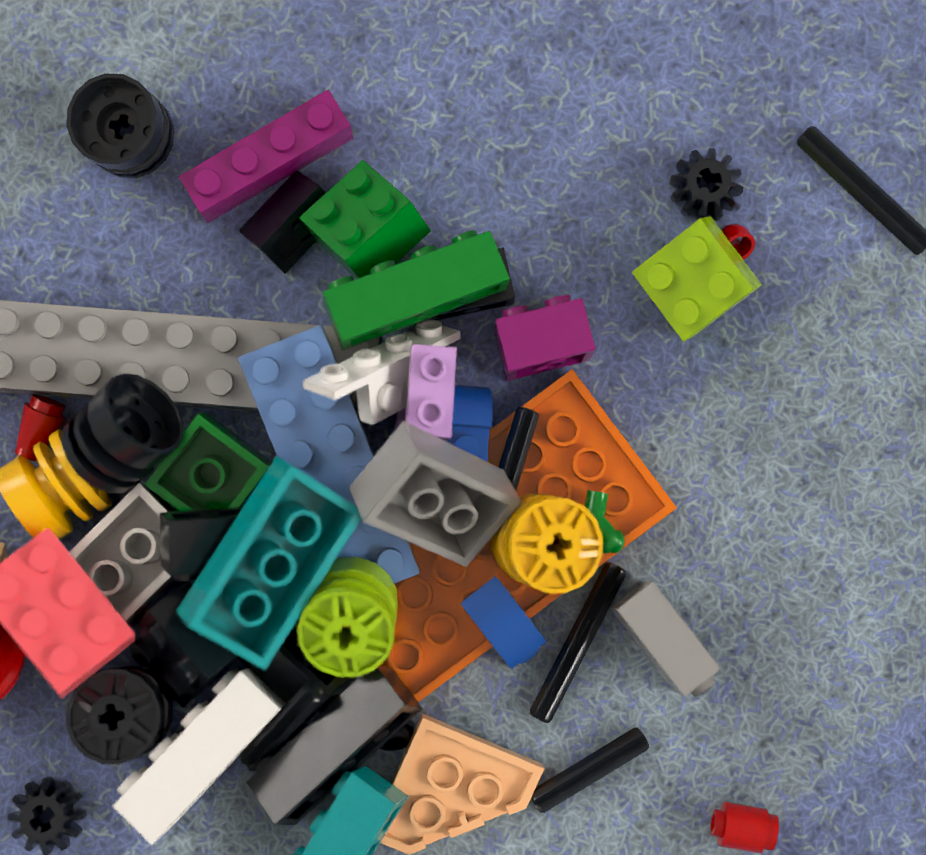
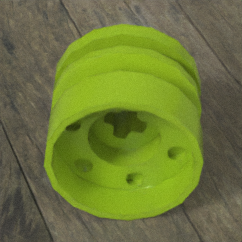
M340 557L335 559L300 614L297 627L298 643L309 662L319 670L338 677H358L375 670L388 658L394 643L395 621L398 609L397 588L390 575L376 563L360 557Z

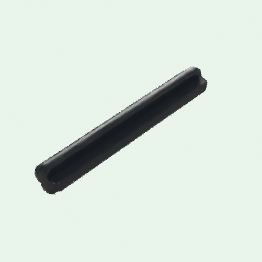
M815 126L807 128L798 138L797 145L913 254L919 255L925 251L926 229Z
M607 562L593 586L530 708V715L541 722L549 723L553 719L626 577V571L622 567L612 562Z

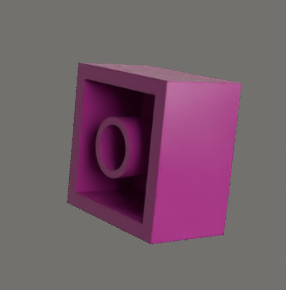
M561 295L544 301L546 307L528 311L527 305H521L502 311L503 318L495 319L494 335L506 382L590 361L596 349L583 298L571 301L570 295Z

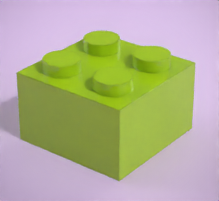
M711 216L697 220L632 271V274L683 342L700 333L762 286Z

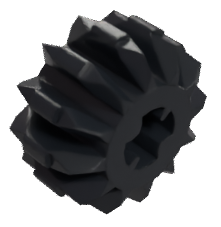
M710 148L705 160L698 150H694L690 154V162L682 159L678 161L676 168L680 174L672 175L669 184L679 188L671 195L673 202L686 200L681 209L682 215L686 216L689 214L693 207L698 209L696 220L706 217L709 210L711 217L718 221L723 216V209L730 212L734 210L737 203L733 197L740 196L743 192V186L734 181L740 178L742 172L741 169H727L732 160L730 155L724 156L722 161L719 162L716 160V150ZM702 177L706 183L714 182L715 186L711 193H709L707 187H698Z
M52 777L43 778L40 786L34 781L27 783L24 786L26 795L18 794L12 799L14 805L20 810L8 814L7 819L11 822H20L21 826L12 833V837L17 839L26 835L28 839L25 842V850L31 851L39 844L43 855L52 853L55 845L60 850H65L70 846L69 836L78 837L83 831L80 825L74 821L85 818L87 811L73 808V804L83 798L82 794L78 792L68 798L66 793L70 788V782L67 780L62 781L56 789ZM51 808L55 816L50 821L43 823L40 815L45 810Z

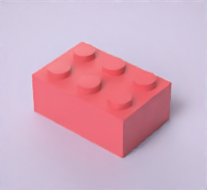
M46 528L0 563V624L61 699L135 641L133 630L49 528Z

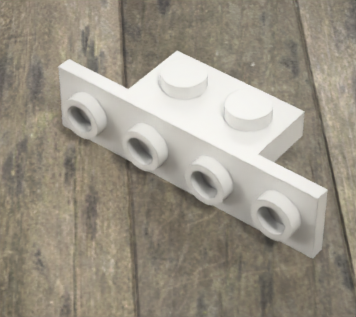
M436 320L421 321L412 330L403 334L389 336L385 339L384 343L371 349L355 352L352 358L339 364L324 366L320 373L303 380V387L306 390L334 400L357 390L359 419L373 425L407 407L411 347L415 344L445 347L461 339L460 331L442 326V323Z

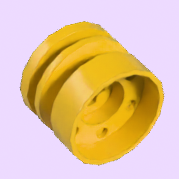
M58 429L49 435L52 450L42 442L34 445V452L40 466L36 467L24 456L19 455L0 468V492L16 518L33 538L46 528H49L58 540L73 532V525L68 510H71L83 521L88 522L93 518L90 504L101 512L112 506L108 492L91 486L76 473L68 462L62 447V430Z
M526 494L519 497L522 503L491 538V549L497 565L510 578L545 593H567L583 586L596 572L602 557L603 536L596 518L585 506L567 498L548 494ZM553 537L558 538L559 544L552 547V552L547 551L546 544L552 543Z

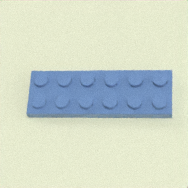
M323 324L237 357L276 455L356 506L349 487L375 455L359 419L352 397L348 393L334 400L306 390L303 387V380L320 373L324 366L338 364ZM362 518L337 558L360 557L374 562L390 575L393 583L420 574V568L409 541L363 522Z

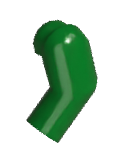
M587 490L584 506L598 522L603 536L602 553H617L623 548L625 539L623 533L615 530L605 518L609 494Z

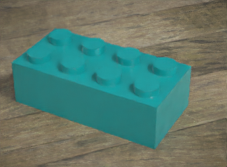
M276 456L176 612L188 627L265 670L360 522L361 516L357 506Z

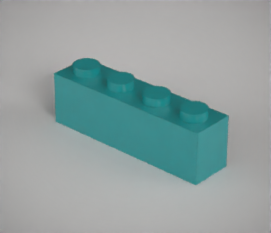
M367 766L352 773L349 771L345 772L332 791L336 799L330 809L324 808L311 824L309 831L314 835L306 847L300 846L293 855H373L409 796Z

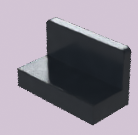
M295 171L240 228L239 232L258 247L278 269L286 274L317 241L299 217L326 192L320 185L299 171Z

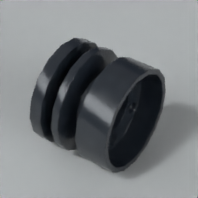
M105 73L87 80L75 91L67 108L66 127L74 146L87 159L118 177L139 178L154 172L166 161L173 147L174 125L169 111L139 81L124 74ZM130 125L134 127L132 134L125 133L123 137L119 134L121 128L128 129Z
M123 373L112 377L94 395L89 403H86L78 413L69 419L62 430V447L73 469L91 486L108 493H124L139 484L144 477L151 473L154 466L161 464L179 447L184 438V423L177 406L159 386L139 375Z
M117 666L93 674L74 689L66 706V727L72 743L85 757L100 764H123L151 751L165 738L172 723L173 702L163 693L159 686V680L151 671L140 666ZM114 709L116 711H124L125 719L118 723L116 720H109L108 712Z

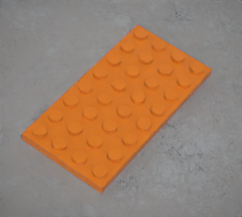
M573 369L521 406L539 413V419L516 490L518 497L526 494H548L567 498L584 506L587 490L609 494L605 518L615 530L623 533L625 539L623 548L677 508ZM515 412L489 430L487 462L496 467H499ZM553 537V542L546 544L547 551L552 552V547L559 544L558 538ZM491 539L467 567L409 542L420 568V574L394 583L397 588L398 598L394 643L388 658L380 665L393 668L415 699L420 702L493 647L460 604L489 580L496 576L529 619L563 593H545L510 578L497 565L491 549ZM602 553L598 567L617 553Z

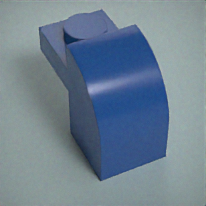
M454 385L452 435L446 442L487 462L489 428L492 427L493 420L491 390L489 387Z
M496 576L460 603L511 669L518 664L530 660L538 652L539 647L546 643L544 637Z

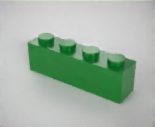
M471 230L456 236L452 240L453 244L436 249L435 245L427 246L412 253V259L396 265L393 260L386 261L371 268V274L356 280H354L353 276H345L331 282L328 285L329 289L323 291V304L341 350L352 348L506 290L510 278L490 230L481 234H477L476 230Z

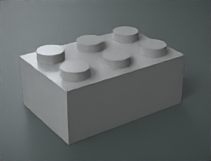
M404 420L349 487L363 522L465 567L468 566L522 503L504 470Z

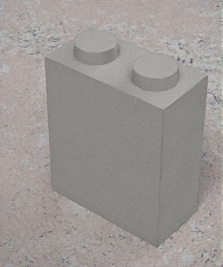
M643 581L610 607V610L674 692L684 697L692 693L694 697H697L716 682L712 675L721 668L653 581Z

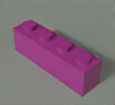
M327 89L178 177L200 214L207 223H210L292 175L295 171H299L354 139L351 125L331 92Z

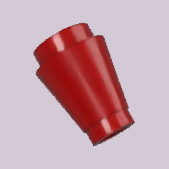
M32 394L30 402H25L23 406L17 446L14 453L18 456H24L28 460L38 462L34 452V445L42 442L49 446V435L58 430L66 419L63 416L65 405L51 398Z

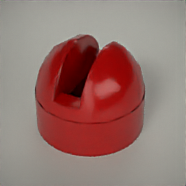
M730 224L721 230L743 260L753 252L755 239L747 228L740 224Z

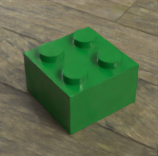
M364 160L360 161L299 217L318 243L355 279L371 274L370 269L380 263L393 260L396 264L431 232L412 202Z
M202 412L196 415L184 431V438L179 447L157 467L145 485L179 511L242 507L257 487L272 461L208 413Z

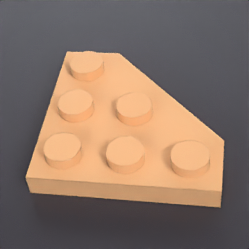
M422 713L391 781V784L409 797L380 843L411 855L426 849V845L448 836L453 838L485 825V821L506 813L511 815L524 810L529 804L544 771V766L538 761Z

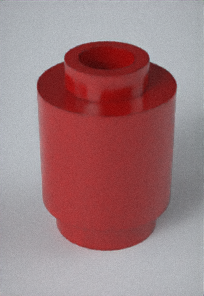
M723 802L721 810L714 809L711 817L710 834L717 837L719 847L760 854L764 850L773 851L775 849L779 831L777 815L769 814L765 808L731 802Z

